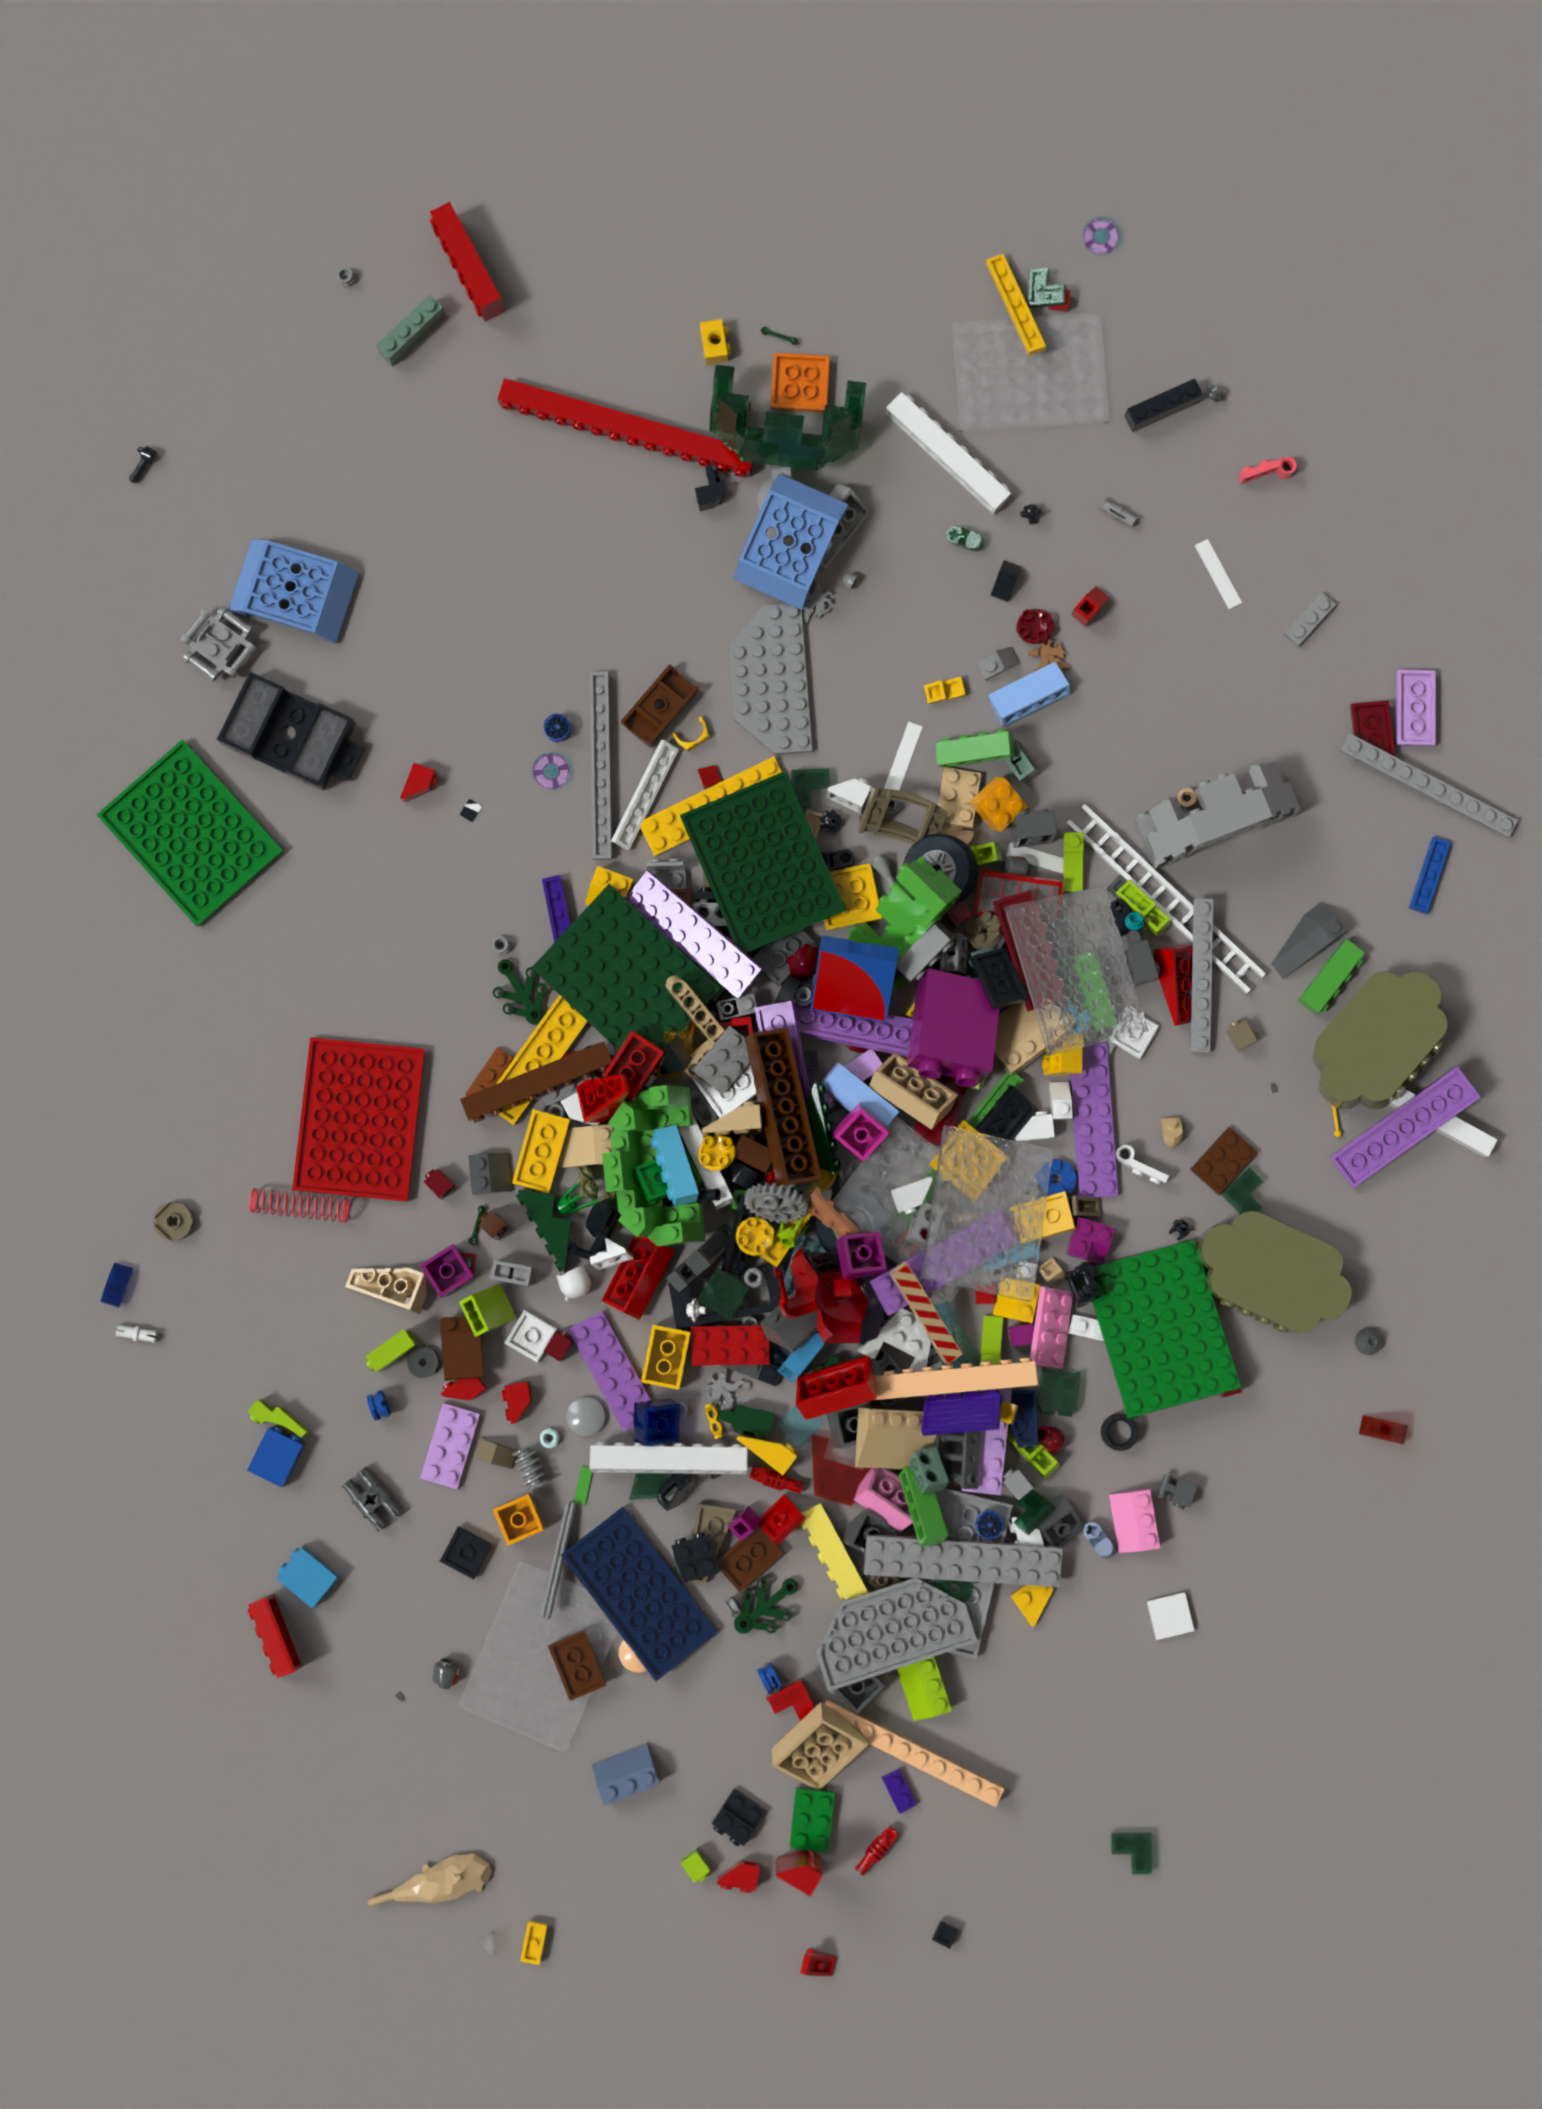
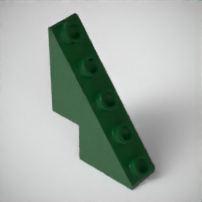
M817 1081L812 1087L805 1106L819 1168L834 1175L841 1170V1162L839 1158L837 1159L835 1152L837 1151V1143L832 1137L833 1124L828 1118L829 1105L824 1099L825 1086L821 1081Z
M518 1190L519 1194L516 1197L521 1205L525 1204L528 1211L525 1213L531 1222L535 1221L537 1225L535 1230L540 1239L544 1237L547 1242L544 1245L549 1255L553 1254L557 1260L554 1262L559 1272L566 1271L572 1220L554 1218L555 1194Z

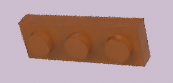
M497 1047L465 1095L469 1096L494 1086L514 1058Z

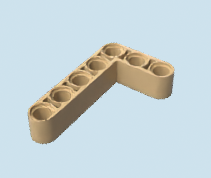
M671 976L666 981L667 990L708 1039L690 1054L692 1059L686 1069L683 1070L691 1078L700 1077L694 1071H689L690 1066L693 1064L697 1065L724 1033V1029L687 983L678 976ZM680 982V987L673 990L674 984ZM691 996L690 1003L685 1004V999ZM703 1011L702 1016L696 1018L697 1013ZM714 1025V1029L708 1032L709 1026Z

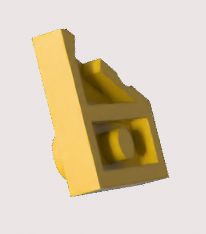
M1024 1585L1010 1595L1031 1627H1034L1053 1592V1588Z

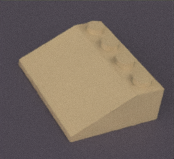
M1024 1002L1013 1004L999 1015L994 1056L1009 1075L1013 1077V1075L1017 1074L1072 1032L1073 1026L1054 1004L1027 1012Z
M744 1102V1106L737 1107L703 1128V1136L723 1135L727 1137L761 1134L759 1105H755V1102Z
M859 1408L855 1467L904 1469L905 1466H910L909 1459L914 1451L933 1447L937 1436L922 1435L923 1411Z
M820 1702L772 1748V1765L810 1787L820 1790L868 1746V1741L836 1710Z

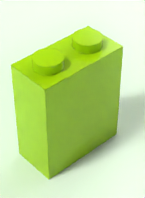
M501 1284L472 1294L459 1301L475 1337L517 1319Z
M403 1329L365 1356L367 1361L365 1362L371 1371L382 1372L420 1344L409 1329Z

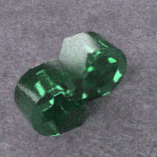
M953 526L946 532V538L952 545L970 551H980L985 545V540L979 533L963 527Z

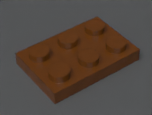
M1227 1127L1190 1170L1217 1195H1220L1258 1152L1230 1127Z
M758 1524L754 1532L735 1543L717 1562L720 1571L741 1592L784 1553Z
M585 1629L548 1645L570 1701L607 1686Z

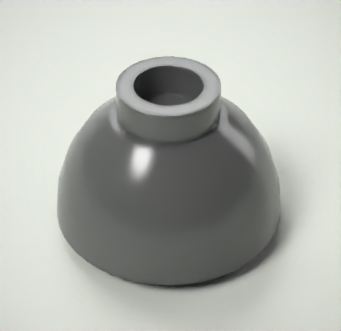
M1372 1328L1360 1330L1355 1338L1356 1348L1365 1355L1377 1353L1382 1347L1380 1333Z

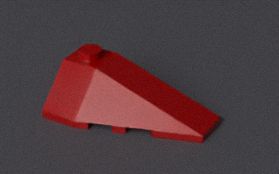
M1193 945L1154 949V961L1158 963L1160 968L1158 978L1175 1026L1189 1023L1191 1010L1189 993L1190 988H1192Z
M625 1074L586 1079L576 1087L584 1123H604L615 1114L629 1094Z

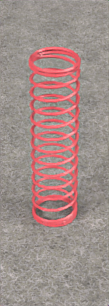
M253 1188L251 1191L249 1201V1210L251 1213H254L255 1211L256 1213H259L262 1210L264 1214H267L270 1209V1213L272 1215H274L277 1211L279 1216H281L285 1211L287 1217H289L292 1213L293 1216L296 1218L300 1212L301 1218H304L307 1214L308 1218L312 1219L315 1214L317 1220H319L321 1216H323L324 1221H326L329 1218V1216L332 1222L336 1220V1217L338 1218V1221L340 1223H346L348 1220L350 1200L347 1198H345L343 1202L341 1216L342 1219L340 1221V1198H338L337 1211L334 1219H332L331 1213L333 1197L330 1198V1209L328 1216L325 1219V1196H323L322 1210L319 1218H317V1195L315 1197L314 1211L312 1216L310 1217V1194L307 1198V1209L304 1216H302L301 1212L303 1194L300 1195L299 1209L297 1215L295 1216V1193H293L292 1196V1207L289 1215H287L286 1204L288 1199V1192L285 1193L284 1208L282 1213L280 1214V1191H278L277 1194V1206L274 1213H272L271 1203L273 1198L272 1190L270 1191L269 1206L266 1212L264 1211L265 1189L262 1192V1204L259 1211H257L258 1189Z

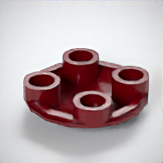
M1026 609L1017 621L1016 630L1024 642L1040 644L1051 637L1054 631V622L1050 613L1040 609Z
M805 944L794 955L789 956L787 964L789 965L790 974L801 981L812 978L816 974L819 949L811 944Z

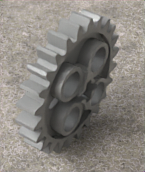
M765 1183V1186L758 1184V1187L752 1186V1189L749 1188L748 1192H746L744 1205H746V1209H750V1213H756V1217L762 1216L764 1220L767 1218L769 1222L775 1220L778 1224L780 1221L787 1224V1221L794 1223V1220L804 1219L808 1209V1202H806V1198H802L803 1194H797V1190L791 1191V1187L783 1188V1185L778 1187L775 1183L772 1186Z

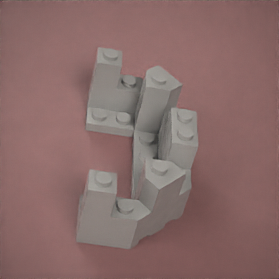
M1271 762L1261 765L1257 763L1250 766V770L1245 775L1251 788L1243 791L1244 794L1241 792L1234 773L1231 775L1224 773L1217 776L1215 781L1210 782V780L1199 783V787L1195 792L1203 810L1201 811L1200 808L1189 812L1190 815L1187 817L1184 816L1178 799H1171V797L1161 800L1159 805L1149 810L1150 814L1146 811L1137 815L1134 825L1151 866L1158 870L1189 858L1194 851L1255 827L1261 830L1293 818L1301 808L1290 782H1284L1278 765Z

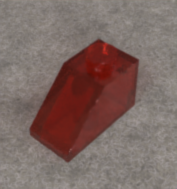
M1363 1415L1359 1434L1404 1445L1408 1425Z

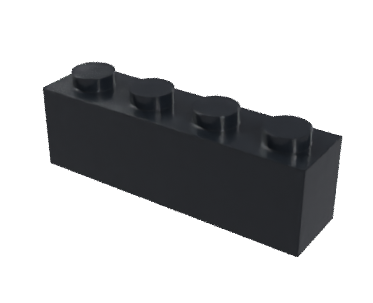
M1194 378L1127 408L1124 417L1131 431L1135 432L1199 403L1203 393Z

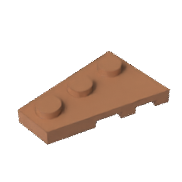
M817 1186L806 1201L808 1202L807 1212L819 1218L826 1227L836 1231L839 1237L856 1234L859 1229L844 1213L837 1212L834 1209V1203L830 1199L826 1201L820 1195L822 1191Z

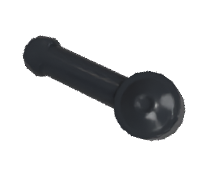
M139 446L137 449L141 460L129 477L132 483H137L146 465L156 458L157 452L149 446L144 448Z
M774 1348L769 1352V1360L771 1362L780 1363L781 1365L785 1362L786 1358L783 1357L781 1350Z

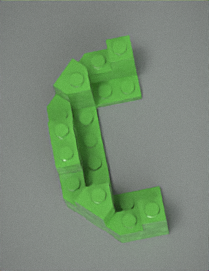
M922 857L917 861L914 859L909 864L905 862L898 869L900 874L895 878L900 883L896 881L889 888L891 892L888 895L884 894L878 901L880 905L875 910L889 922L884 928L885 934L880 937L863 922L860 926L856 924L848 932L850 934L847 938L848 940L899 948L898 961L934 923L939 922L949 911L962 891L940 869L936 871Z
M672 1085L650 1087L649 1090L641 1091L634 1102L623 1101L608 1122L614 1130L611 1133L612 1152L602 1153L606 1192H616L618 1212L622 1214L618 1221L637 1238L648 1237L657 1246L705 1242L702 1204L692 1203L666 1207L665 1198L649 1203L634 1172L635 1166L656 1160V1150L652 1148L650 1143L654 1129L676 1125L677 1128L693 1126L689 1087Z

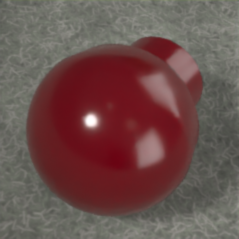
M1041 1427L1038 1429V1441L1048 1453L1055 1454L1064 1448L1066 1438L1061 1429L1057 1427Z

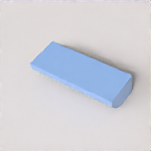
M1053 662L989 694L988 698L998 720L1005 727L1069 695L1070 684L1057 663Z
M838 1062L821 1082L824 1083L825 1093L849 1112L860 1103L886 1126L890 1124L899 1112Z

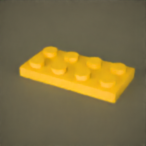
M537 1109L532 1110L513 1177V1184L550 1193L571 1119Z

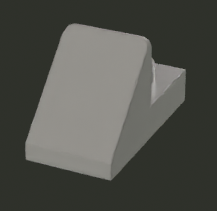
M1011 647L996 650L993 655L977 662V666L985 681L1019 664Z

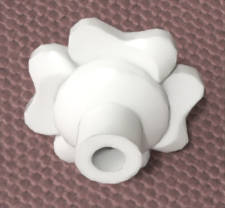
M694 1299L687 1305V1316L692 1317V1321L695 1322L700 1314L707 1313L706 1306H700L698 1300Z

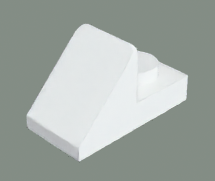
M605 1238L607 1252H598L595 1256L590 1257V1262L596 1269L602 1270L634 1258L625 1248Z

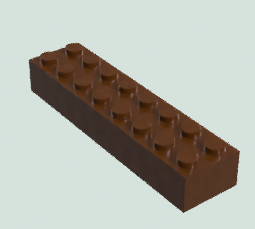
M788 1028L751 1033L744 1039L777 1186L783 1185V1188L815 1183L821 1180L822 1177Z

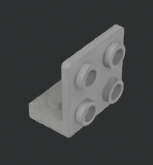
M652 859L650 863H646V869L651 871L670 889H686L685 862H681V859H669V862Z

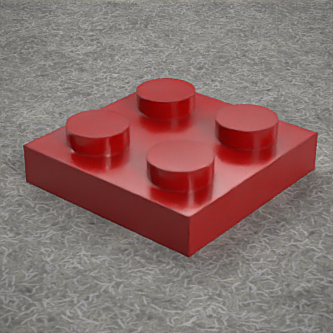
M783 1494L760 1517L759 1525L778 1546L805 1517L789 1498Z

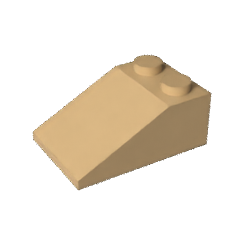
M611 1125L568 1128L558 1168L603 1165L602 1153L612 1152L611 1133L614 1128Z

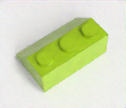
M934 1657L897 1669L914 1721L936 1717L952 1711Z

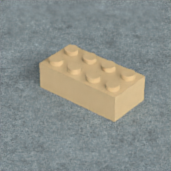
M894 1053L875 1071L869 1088L932 1130L951 1111L958 1094L935 1079L919 1076V1069L907 1067V1060Z

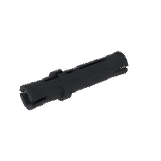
M719 1188L710 1190L698 1189L697 1201L691 1203L705 1204L707 1201H719L721 1199V1191ZM665 1197L666 1206H674L672 1200Z

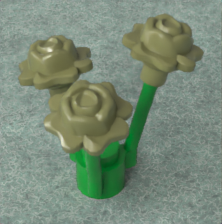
M588 1166L578 1167L579 1177L575 1180L576 1183L566 1193L561 1195V1199L557 1201V1207L564 1215L568 1212L573 1214L577 1210L595 1205L605 1198L617 1202L616 1192H606L605 1187L604 1195L598 1197L599 1187L594 1182L595 1174L593 1170ZM579 1185L582 1186L578 1195L575 1197L570 1195ZM586 1197L591 1200V1202L576 1206V1201L580 1198Z

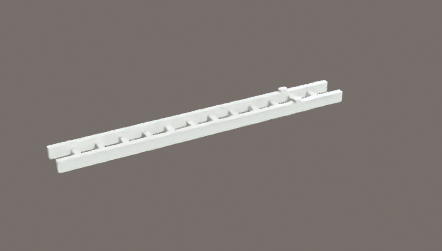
M1084 804L1081 810L1092 821L1083 831L1071 820L1066 825L1074 833L1083 832V841L1127 881L1133 882L1153 900L1157 907L1171 919V924L1193 944V935L1183 926L1193 915V905L1132 849L1120 835L1114 832ZM1095 824L1106 832L1097 843L1093 842L1086 835ZM1109 837L1120 846L1110 857L1100 848ZM1123 850L1134 859L1124 870L1114 861ZM1137 863L1148 872L1138 883L1128 874ZM1151 876L1162 885L1152 896L1141 887ZM1165 889L1176 898L1166 909L1155 900ZM1178 902L1190 911L1180 922L1169 913ZM1213 925V934L1217 939L1212 943V950L1222 941L1231 952L1222 961L1212 953V963L1247 994L1251 989L1239 977L1242 978L1248 971V968L1252 969L1260 978L1264 977L1266 973ZM1235 954L1245 963L1236 974L1225 966Z

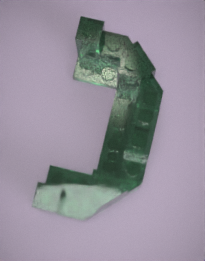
M716 365L709 431L714 435L717 434L721 438V442L730 450H734L742 462L818 471L824 467V464L830 461L833 463L844 457L846 452L850 450L853 452L859 448L866 392L865 382L848 380L845 407L825 405L822 435L803 433L804 416L766 411L764 428L748 426L751 403H749V395L733 394L735 367Z

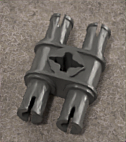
M365 1466L357 1473L367 1486L365 1492H361L352 1479H349L341 1487L352 1498V1504L362 1513L363 1518L368 1519L377 1532H379L387 1525L377 1512L379 1506H383L392 1519H395L403 1511L392 1500V1494L382 1485L381 1480L376 1479L368 1467ZM378 1494L374 1499V1502L366 1504L370 1499L369 1495L373 1496Z

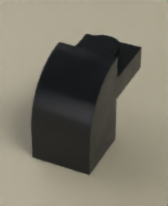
M713 465L705 467L709 485L695 488L699 511L717 507L725 496V483L720 482L718 471H714Z
M735 1160L721 1172L723 1177L747 1189H752V1186L758 1187V1184L765 1186L767 1182V1176Z

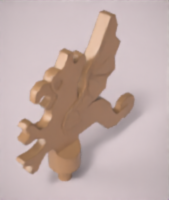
M1048 639L1047 645H1044V642L1040 643L1042 645L1041 649L1028 651V655L1041 657V664L1035 671L1047 666L1048 662L1050 664L1056 662L1060 670L1070 668V665L1064 663L1059 658L1053 657L1064 658L1063 654H1066V652L1063 651L1060 643H1057L1058 647H1051L1050 643L1053 642V639L1051 641Z

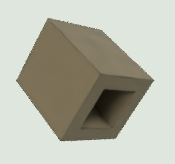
M1237 1020L1230 1024L1231 1029L1226 1031L1237 1051L1257 1041L1246 1020L1242 1023L1240 1020Z

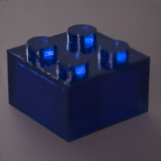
M671 1399L634 1403L635 1442L643 1446L679 1442L680 1403Z

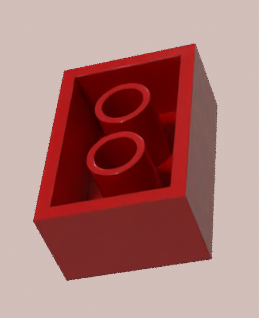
M631 1031L602 1077L625 1074L629 1088L627 1098L634 1101L667 1051L638 1032Z

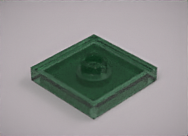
M716 1267L697 1301L731 1321L750 1287Z

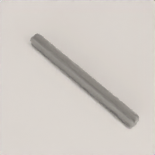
M567 1502L542 1606V1618L550 1619L564 1562L560 1555L567 1549L576 1510L575 1503Z

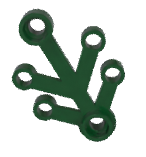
M507 959L501 960L498 963V971L502 975L507 976L516 993L496 987L493 989V996L497 999L505 998L522 1002L526 1009L516 1008L511 1003H506L503 1006V1012L506 1015L514 1014L526 1017L530 1024L538 1025L545 1016L541 1006L544 994L547 992V986L544 983L536 985L537 995L533 1005L529 998L537 973L535 972L533 976H529L528 971L533 969L532 967L526 969L525 974L527 977L523 989L513 973L514 967L512 962ZM505 963L509 965L507 970L502 969V965ZM544 986V992H538V987ZM502 990V995L496 996L495 992ZM511 1006L512 1011L506 1012L505 1008ZM533 1012L538 1013V1017L536 1019H533L531 1017Z
M759 1578L756 1583L758 1587L756 1609L750 1614L749 1603L753 1598V1594L750 1590H744L741 1594V1599L743 1600L741 1614L734 1620L736 1631L741 1634H746L752 1629L766 1630L768 1633L776 1632L777 1624L774 1621L767 1623L754 1621L759 1616L782 1618L784 1621L791 1620L792 1611L790 1609L778 1610L770 1609V1607L785 1595H792L797 1591V1582L792 1578L784 1580L782 1588L765 1602V1590L768 1587V1581L766 1578ZM760 1580H764L766 1582L765 1587L759 1586L758 1583ZM789 1583L794 1586L790 1591L786 1589V1585ZM746 1592L751 1595L748 1600L743 1597V1594ZM785 1611L790 1613L789 1618L783 1617ZM742 1620L747 1621L748 1625L746 1627L740 1626ZM769 1624H774L775 1629L770 1631L768 1630L767 1626Z

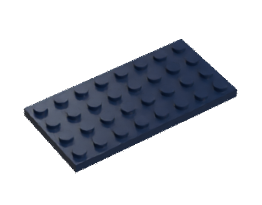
M621 1507L560 1555L655 1682L717 1633L716 1629L624 1507Z

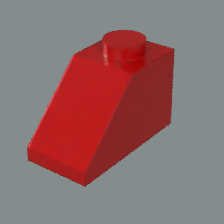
M413 763L400 796L401 800L408 802L430 792L432 787H435L438 782L436 771Z

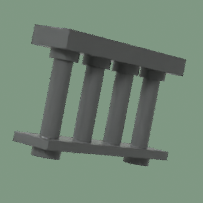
M981 1431L936 1436L933 1447L937 1448L949 1482L946 1486H950V1481L961 1482V1489H978ZM952 1441L963 1442V1454L951 1453ZM951 1461L962 1462V1474L950 1473Z

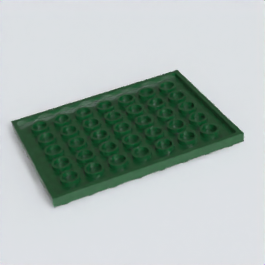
M786 771L680 815L733 942L746 954L846 912Z
M608 884L532 966V969L617 1050H620L631 1031L638 1032L665 1050L671 1044L674 1037L678 1036L692 1021L667 990L666 981L669 977L678 976L685 981L704 1006L721 990L706 973L611 884ZM680 982L674 984L673 990L680 987ZM691 996L685 999V1004L690 1003Z

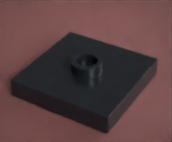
M458 1526L440 1562L475 1579L493 1544Z

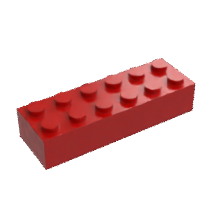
M448 202L430 211L431 219H429V222L432 226V231L436 238L438 237L443 252L447 253L449 263L453 270H456L458 280L461 285H464L467 297L473 302L478 317L482 316L486 322L505 312L502 299L451 203Z

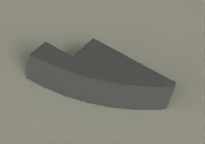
M726 1223L722 1225L666 1277L678 1292L683 1290L727 1249L731 1234L729 1226Z

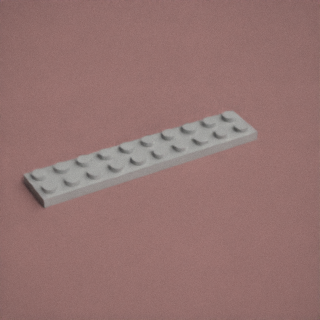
M866 1534L864 1575L1060 1587L1063 1548L1059 1546L945 1539L942 1544L920 1546L917 1537Z

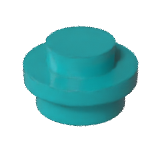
M1132 912L1126 916L1125 925L1130 930H1140L1144 925V919L1141 914Z

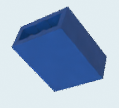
M274 1426V1428H267L247 1471L282 1488L286 1486L306 1444L301 1442L302 1438L294 1434L290 1437L284 1434V1429Z

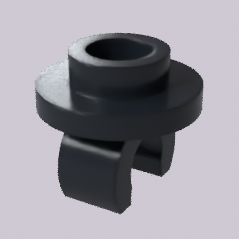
M1176 1219L1169 1234L1171 1235L1174 1231H1178L1180 1235L1177 1240L1180 1241L1184 1235H1189L1190 1226L1186 1221Z

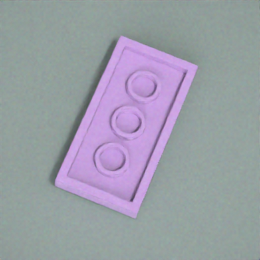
M1397 670L1396 746L1434 747L1436 745V671Z
M446 1403L442 1404L420 1479L454 1489L459 1488L481 1415L480 1413Z

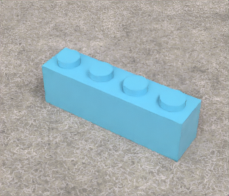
M672 1125L654 1129L650 1143L652 1148L656 1150V1162L658 1166L661 1165V1176L663 1182L667 1183L669 1200H672L674 1206L696 1202L699 1192L677 1126Z

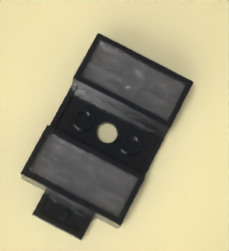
M249 672L216 739L221 745L324 791L331 774L349 782L365 749L364 746L349 740L356 725L353 718L320 703L317 705L287 691L283 686L252 672ZM290 726L295 729L296 734L292 740L287 741L282 738L281 731L283 728Z

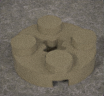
M990 912L983 913L966 927L967 939L976 949H979V947L989 949L995 946L1003 937L997 916L992 915Z
M165 1203L157 1209L154 1215L155 1231L159 1236L167 1240L176 1241L183 1239L190 1233L194 1224V1218L190 1209L182 1203ZM177 1217L178 1224L170 1226L169 1223L171 1221L169 1218Z

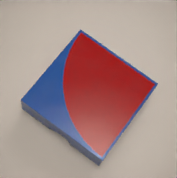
M822 935L810 1010L886 1023L899 948L858 943L848 939Z

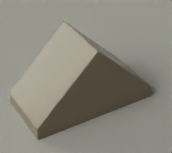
M1072 1196L1069 1199L1073 1218L1101 1217L1100 1198Z
M480 1438L474 1457L491 1464L512 1469L516 1457L512 1456V1454L518 1450Z

